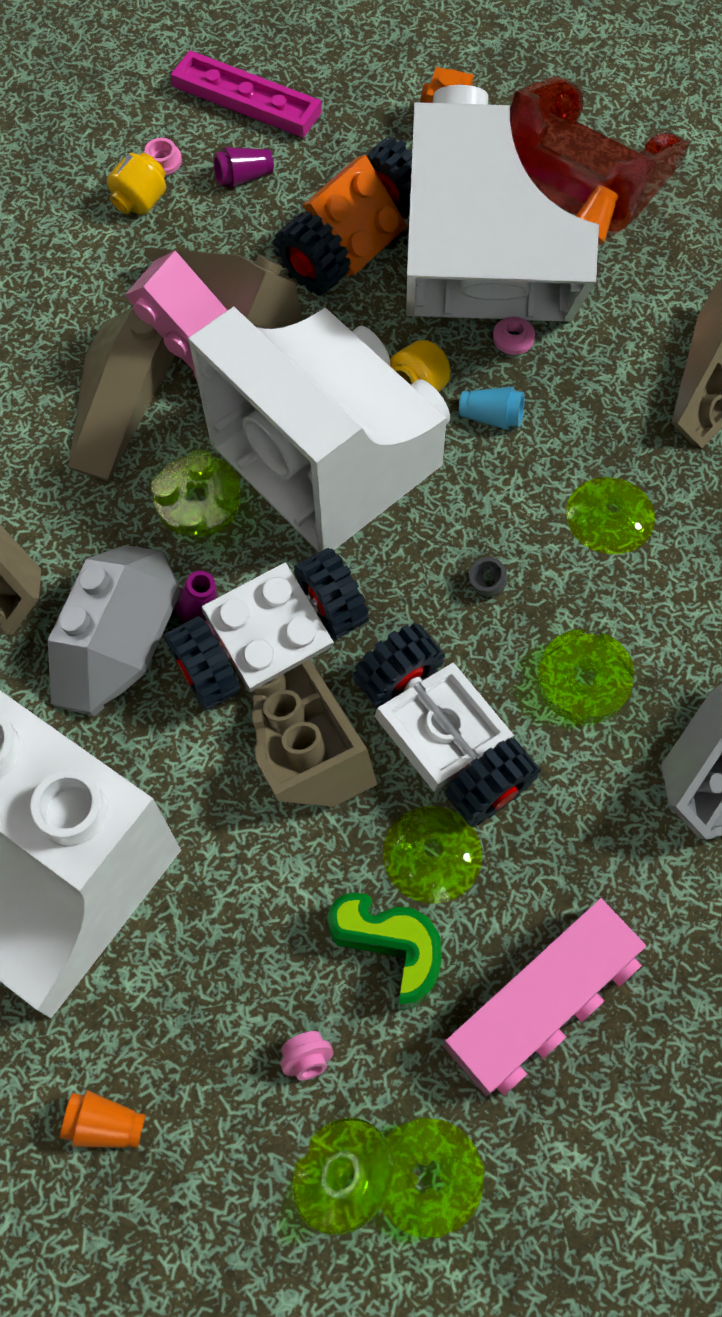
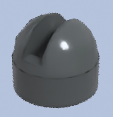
M492 557L481 558L472 565L469 571L471 585L478 594L490 598L504 591L508 577L504 565L498 559ZM488 570L496 583L491 587H488L481 574Z

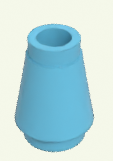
M513 386L472 390L471 392L462 391L459 402L460 417L509 430L510 426L520 427L524 413V392L515 391Z

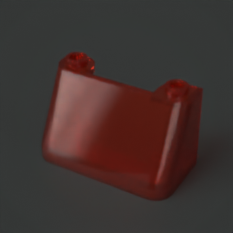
M557 75L515 91L510 106L511 133L516 152L529 178L550 201L575 214L580 211L591 193L594 192L596 186H603L614 191L618 198L615 202V208L608 229L611 232L621 231L636 220L680 166L691 143L673 133L663 132L652 137L646 144L645 149L638 153L578 122L584 104L583 95L575 84Z

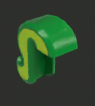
M347 893L337 898L330 906L327 914L329 932L336 945L406 958L398 1010L414 1009L427 999L436 985L442 963L440 935L430 918L409 907H393L375 916L371 915L372 898L363 893Z

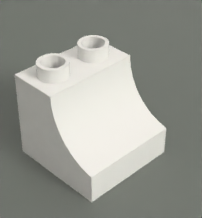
M470 85L442 87L434 92L433 103L414 102L406 316L478 319L519 317L535 321L571 322L596 283L599 224L586 221L561 209L550 201L529 178L521 164L513 142L510 126V105H488V93L481 88Z
M233 306L188 338L211 445L318 552L328 547L333 550L338 548L443 465L446 425L450 421V413L446 402L440 393L427 381L418 379L410 385L391 368L386 348L380 339L367 327L358 326L351 331L327 308H323L316 314L296 324L283 328L263 329L255 327Z
M0 691V982L36 1010L52 1018L177 857L181 849L152 797Z

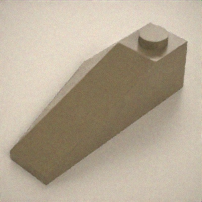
M147 247L143 256L153 262L176 251L227 310L234 306L254 325L267 329H276L303 321L295 282L280 274L283 266L267 257L258 255L257 260L253 261L240 255Z
M722 281L716 282L698 315L671 422L692 445L703 448L722 428Z
M133 307L103 322L85 354L68 465L71 470L108 482L175 357L165 346L164 338L152 325L142 321L134 312Z
M311 660L302 663L252 691L254 709L252 711V719L257 744L255 746L256 761L277 801L335 807L378 785L366 746Z

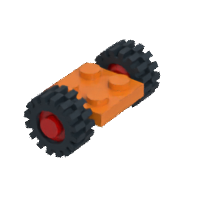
M390 137L388 140L387 138L383 139L367 154L356 157L302 205L306 213L298 214L275 235L273 245L277 247L274 249L275 255L282 258L279 264L283 266L282 268L286 267L289 270L287 273L289 278L295 277L298 284L301 286L305 285L306 289L311 293L315 291L317 296L325 295L345 275H355L407 227L404 219L410 216L412 147L407 150L406 142L400 140L397 143L396 138Z

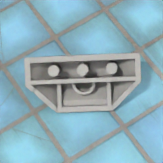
M124 545L85 560L48 638L50 694L53 706L76 713L96 716L104 709L105 703L121 695L146 673L181 592L169 565L168 558L163 551Z
M722 684L711 690L662 763L669 807L699 839L705 840L722 836Z

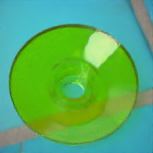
M600 477L591 479L575 489L567 503L566 519L573 535L586 547L604 554H623L637 549L648 540L654 529L655 512L648 496L633 483L615 477ZM614 504L619 507L620 511L612 512L606 508V505Z
M423 806L403 814L390 827L383 845V863L389 879L404 895L423 903H444L461 896L473 885L482 865V846L475 829L469 826L459 813L440 806ZM430 842H435L442 847L443 852L438 857H429L424 852V846Z
M342 1118L325 1125L311 1137L308 1153L297 1160L292 1187L296 1209L301 1218L310 1227L326 1235H345L360 1229L377 1214L386 1200L393 1178L392 1152L382 1132L365 1120ZM355 1174L352 1183L347 1188L346 1181L348 1177Z

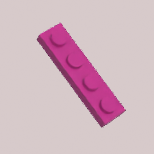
M189 50L170 74L174 88L302 138L306 136L322 113V103L319 99Z

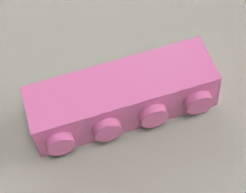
M600 898L445 1040L443 1047L486 1097L496 1088L504 1097L527 1075L520 1066L536 1051L544 1059L566 1038L559 1029L573 1015L582 1023L604 1002V999L597 992L611 979L620 987L642 966L635 957L646 947L645 943Z

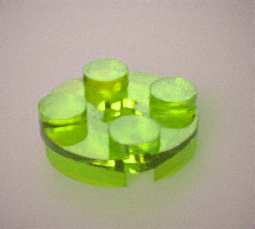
M194 450L188 456L172 461L161 470L151 483L153 505L158 518L168 529L178 534H199L200 536L214 534L228 526L234 520L239 510L241 488L236 472L228 463L219 458L212 457L206 450ZM192 488L198 490L205 488V501L200 502L197 499H193L190 502L186 499L190 496L189 490Z
M571 630L557 636L545 648L537 670L538 689L544 702L557 715L577 725L599 723L615 716L625 706L632 690L633 661L620 642L604 633H600L597 636L594 634H584L585 630ZM580 667L584 672L592 669L596 673L593 685L587 686L575 680L577 676L575 669Z
M420 1117L398 1126L383 1141L374 1162L373 1186L380 1208L396 1227L413 1236L440 1238L459 1230L476 1212L483 1195L484 1166L476 1146L460 1128L441 1119ZM435 1160L441 1166L438 1177L445 1183L438 1193L435 1189L429 1188L423 1194L415 1188L419 1178L413 1172V1169L418 1162L427 1167Z

